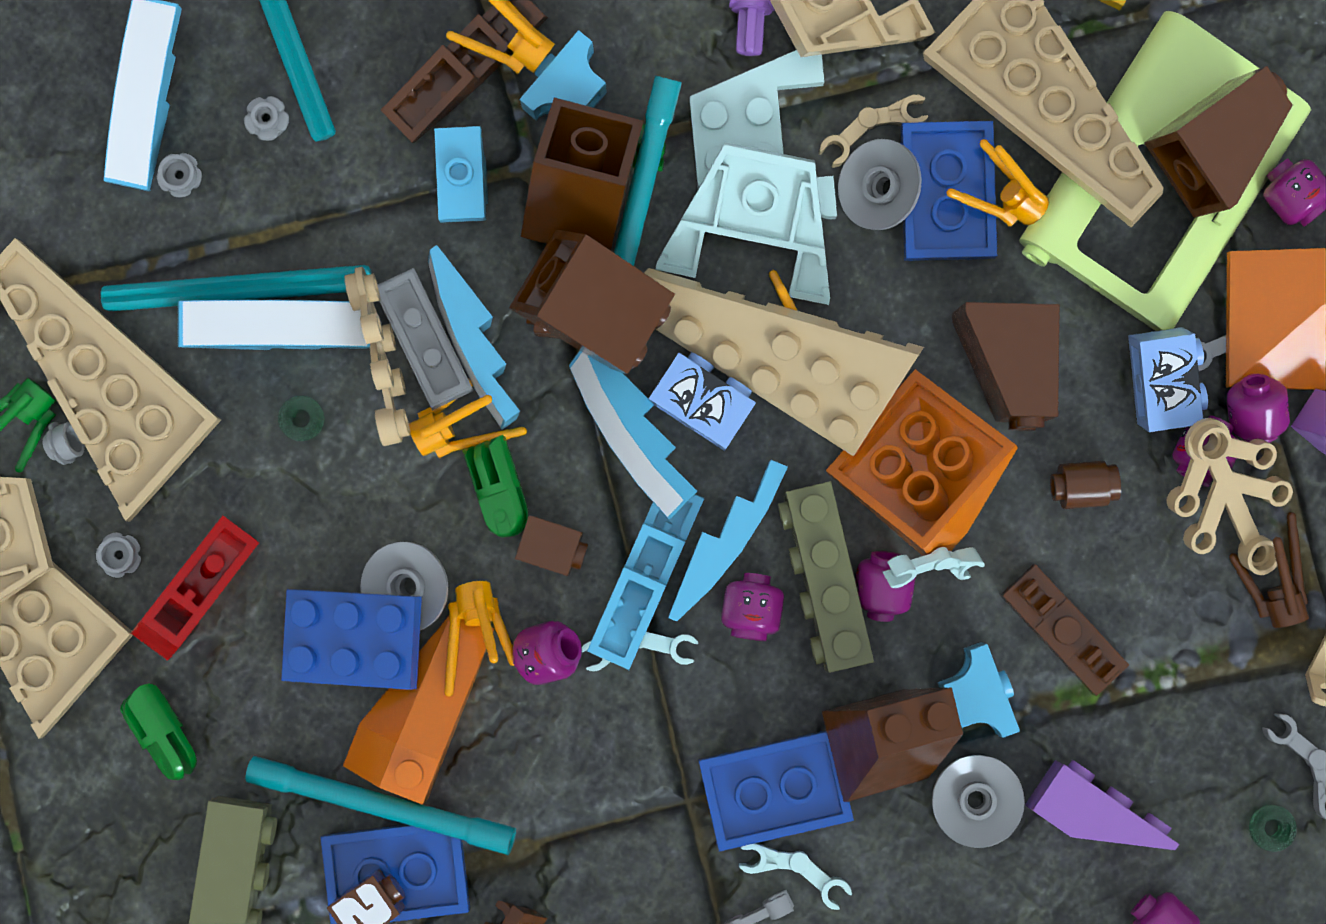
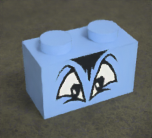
M1180 327L1128 335L1137 424L1148 432L1192 426L1197 421L1203 419L1202 410H1207L1208 395L1205 385L1200 383L1198 366L1203 365L1204 352L1200 339L1195 338V333Z
M691 352L687 358L678 353L649 397V400L654 406L725 451L756 404V402L749 398L752 391L732 377H729L725 383L711 374L714 366L699 355Z

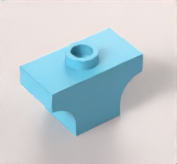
M578 30L556 57L552 53L549 54L536 69L535 75L538 78L520 98L522 109L535 120L549 113L554 97L594 108L607 93L606 82L596 75L589 66L590 59L594 54L593 42Z
M481 126L434 128L438 219L440 223L486 220V204H488L487 169Z
M980 642L964 648L965 661L961 670L953 677L938 682L939 688L952 687L961 727L963 728L975 723H987L992 727L995 734L1002 738L1020 732L1008 698L1014 696L1012 685L1004 670L997 671L988 644Z

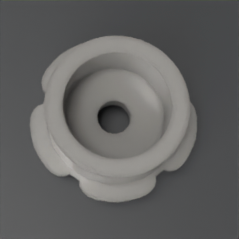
M269 96L266 99L261 97L253 99L248 104L246 109L248 114L244 117V124L248 132L258 135L260 140L265 141L273 140L280 136L289 124V115L284 111L285 106L283 102L273 96ZM264 114L270 115L269 121L264 122L262 120Z
M186 153L166 156L158 167L157 181L163 191H170L174 197L182 198L190 195L191 190L198 188L202 181V172L197 168L198 163L196 159ZM178 171L183 172L184 176L182 179L176 178Z
M52 422L49 424V431L43 437V447L50 459L66 465L73 463L75 458L83 455L85 445L80 442L70 422L63 424Z
M111 533L103 539V542L97 548V563L111 577L120 578L127 572L133 573L141 562V557L138 554L140 545L131 535L122 536L121 533ZM119 550L123 552L121 559H117L115 556Z

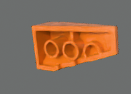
M450 615L419 651L417 689L388 688L359 723L343 767L375 786L422 805L431 794L487 650L481 626H467L464 619H461L454 693L452 696H446L444 691Z

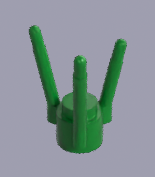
M29 377L21 384L17 383L7 395L0 399V412L6 408L8 409L0 416V431L15 417L27 425L33 419L37 420L15 466V471L18 473L23 472L46 426L56 416L49 409L56 402V399Z

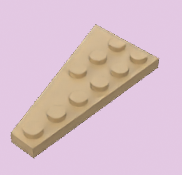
M972 0L923 52L924 61L1128 226L1132 227L1163 194L1164 187L1135 142H1131L1122 128L1116 112L1110 103H1106L1096 87V81L1060 25L1057 26L1044 6V0Z
M14 238L0 254V300L28 345L26 346L33 359L38 362L48 379L47 383L80 442L85 445L95 462L101 479L109 487L116 499L125 521L130 522L217 426L221 419L22 241Z
M648 268L644 272L675 293L669 304L671 312L665 323L656 329L657 331L688 351L699 355L719 371L739 381L758 396L852 456L855 455L924 348L911 343L903 346L883 340L884 335L870 331L861 334L840 328L835 321L769 302L766 306L744 300L745 295L731 291L723 294L702 288L700 282Z
M54 562L53 569L0 603V667L11 685L10 690L18 703L21 702L31 719L32 724L30 725L38 739L45 737L133 636L131 634L132 630Z

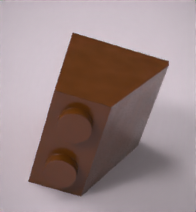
M1268 66L1229 80L1144 142L1194 218L1230 210L1238 203L1293 106L1286 95L1287 87L1284 81L1276 73L1271 72Z
M554 97L533 162L521 237L547 244L555 230L588 235L611 251L626 196L643 120Z
M555 230L509 309L607 367L628 374L631 368L637 367L644 359L647 352L646 343L654 329L661 327L667 320L671 312L669 304L675 293L588 235Z
M965 302L953 312V325L996 422H1008V430L1035 431L1036 428H1044L1045 421L1058 417L1060 304Z
M952 687L902 689L822 711L844 802L928 779L963 735Z

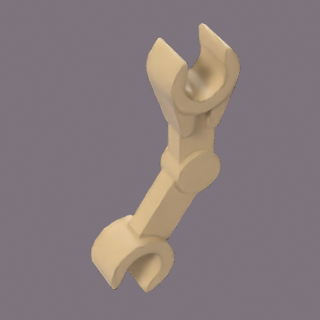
M911 95L888 107L876 109L866 107L862 109L858 117L840 135H831L824 139L819 149V155L829 145H838L842 149V156L837 158L831 167H839L847 160L850 147L865 132L873 129L875 126L886 124L901 126L902 123L926 122L928 115L913 118L907 113L909 105L923 104L925 97Z

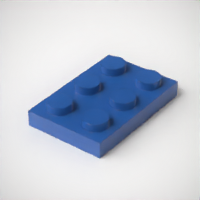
M993 121L902 123L900 126L901 144L907 147L915 156L922 178L919 199L912 212L903 220L904 261L995 259L997 257L996 216L948 197L946 194L947 190L952 188L996 205L995 163L979 144L982 139H986L994 147Z
M287 589L281 681L406 690L417 689L422 596Z
M826 730L698 759L719 851L854 821L850 802L843 801Z
M407 824L325 834L320 837L328 906L336 898L380 868L385 877L391 874L405 893V898L401 900L405 905L404 910L390 922L468 913L470 911L464 850L461 839ZM329 913L330 924H337Z

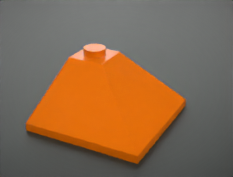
M1326 248L1227 252L1226 388H1231L1248 375L1264 374L1269 378L1280 381L1288 390L1319 389L1326 391Z
M915 369L895 391L855 455L852 456L843 450L826 469V472L905 542L925 556L940 547H946L948 551H952L968 533L1018 447Z

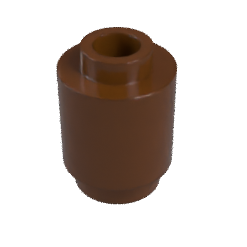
M1105 461L1059 464L1057 473L1050 476L1053 501H1060L1063 509L1108 506L1110 501H1118L1121 496L1119 469L1116 464L1107 465Z

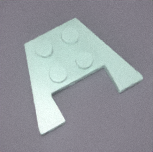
M795 50L690 96L689 102L698 189L725 142L783 154L777 90L823 86L822 55L800 57L798 51ZM833 176L817 177L821 218L836 219Z
M725 142L661 253L655 270L695 278L705 232L798 251L789 296L829 305L830 291L815 160Z

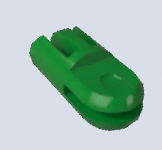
M500 435L491 439V441H484L475 447L471 446L462 450L484 522L489 531L499 537H512L521 533L525 529L529 511L506 437Z
M148 683L139 686L122 702L120 711L142 750H148L164 776L171 780H181L184 777V773L191 774L197 765L195 752L181 730L183 724L156 685Z

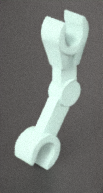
M940 547L931 554L912 560L907 555L894 557L887 562L891 570L883 571V574L891 588H899L911 582L917 574L932 569H949L958 579L965 580L971 578L967 569L975 565L979 567H984L985 565L974 547L954 552L948 551L946 547Z
M646 632L639 648L671 654L677 663L688 665L693 663L694 659L680 657L676 652V647L681 641H689L694 644H698V641L689 634H681L671 638ZM591 641L582 646V652L588 650ZM602 658L600 663L590 665L586 669L598 671L608 665L610 661Z
M760 843L741 846L742 850L753 849L760 854L759 861L754 865L739 863L740 869L746 873L753 874L777 868L793 870L800 873L818 888L826 906L835 910L840 909L839 905L828 898V891L832 886H841L849 895H852L850 886L844 879L840 877L830 878L809 860L807 854L803 851H777Z

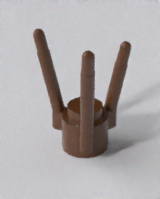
M1294 512L1287 514L1292 580L1282 539L1275 537L1273 539V546L1282 585L1268 589V599L1264 598L1248 570L1240 563L1238 555L1236 553L1229 555V560L1256 604L1259 617L1269 616L1274 628L1292 626L1309 619L1306 608L1308 599L1304 590L1299 534Z

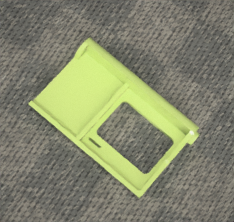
M1165 11L1108 99L1107 104L1110 103L1118 116V121L1131 142H1135L1138 147L1139 145H1145L1144 142L1229 80L1260 68L1190 19L1176 12ZM1287 88L1286 95L1293 106L1238 203L1230 210L1218 212L1213 222L1212 219L1216 213L1195 217L1147 293L1139 292L1078 249V239L1101 203L1063 172L1047 195L1049 204L1046 212L1034 224L1028 225L1019 239V242L1025 247L1022 254L1040 266H1046L1048 262L1058 264L1155 331L1174 329L1268 180L1266 175L1276 167L1311 111L1310 106L1300 96Z

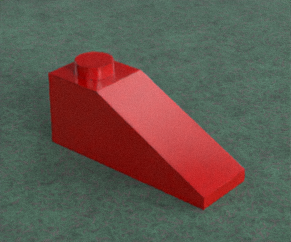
M222 515L131 634L163 658L169 660L259 542Z

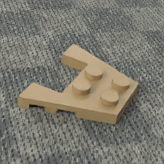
M770 0L800 57L922 41L935 33L918 0H909L881 16L877 14L870 0Z
M0 477L1 603L54 568L31 479Z

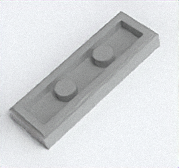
M412 268L378 284L379 302L431 409H437L472 392L473 388L415 269Z

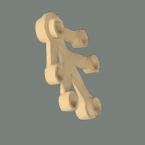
M363 267L355 268V273L345 275V285L352 310H361L360 322L366 344H370V366L373 381L377 390L382 389L386 408L375 410V420L383 446L401 443L402 437L410 436L406 412L404 409L396 410L393 397L405 395L406 387L401 369L391 370L386 356V352L396 350V342L391 324L381 326L373 303L380 301L376 277L374 273L366 275Z
M1214 418L1201 419L1194 423L1186 434L1185 450L1191 459L1182 485L1175 487L1168 494L1167 506L1181 517L1192 516L1199 508L1200 499L1198 492L1209 469L1213 482L1198 523L1190 525L1184 533L1185 545L1198 554L1210 552L1216 544L1215 532L1224 507H1226L1241 541L1238 547L1240 563L1257 575L1268 574L1277 567L1273 541L1263 535H1259L1242 494L1262 498L1275 507H1281L1286 505L1292 498L1293 488L1289 482L1277 476L1261 479L1233 472L1226 457L1244 459L1248 464L1264 470L1271 467L1276 461V448L1262 439H1254L1247 442L1232 438L1224 423ZM1210 435L1208 443L1202 446L1205 438ZM1264 448V455L1261 459L1256 460L1258 451ZM1280 485L1278 495L1272 498L1273 490ZM1187 495V503L1179 508L1180 500ZM1201 533H1204L1202 542L1196 545V538ZM1258 548L1257 553L1253 556V553Z

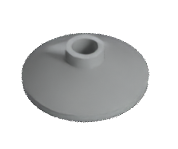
M876 139L862 144L848 157L839 176L838 195L843 211L851 221L866 229L885 230L898 225L908 217L919 199L922 183L919 164L913 153L896 141ZM890 179V188L884 195L883 185Z
M413 542L388 544L372 555L362 573L361 593L422 596L420 631L435 622L446 605L448 579L445 569L437 556L420 544ZM408 578L413 579L416 584V591L413 595L409 594L405 589V582Z
M969 755L955 760L941 772L933 788L932 809L938 825L948 837L964 846L985 848L999 844L1015 831L1024 812V792L1018 777L1006 764L990 756ZM974 791H980L983 794V803L979 807H970L968 804L969 794Z

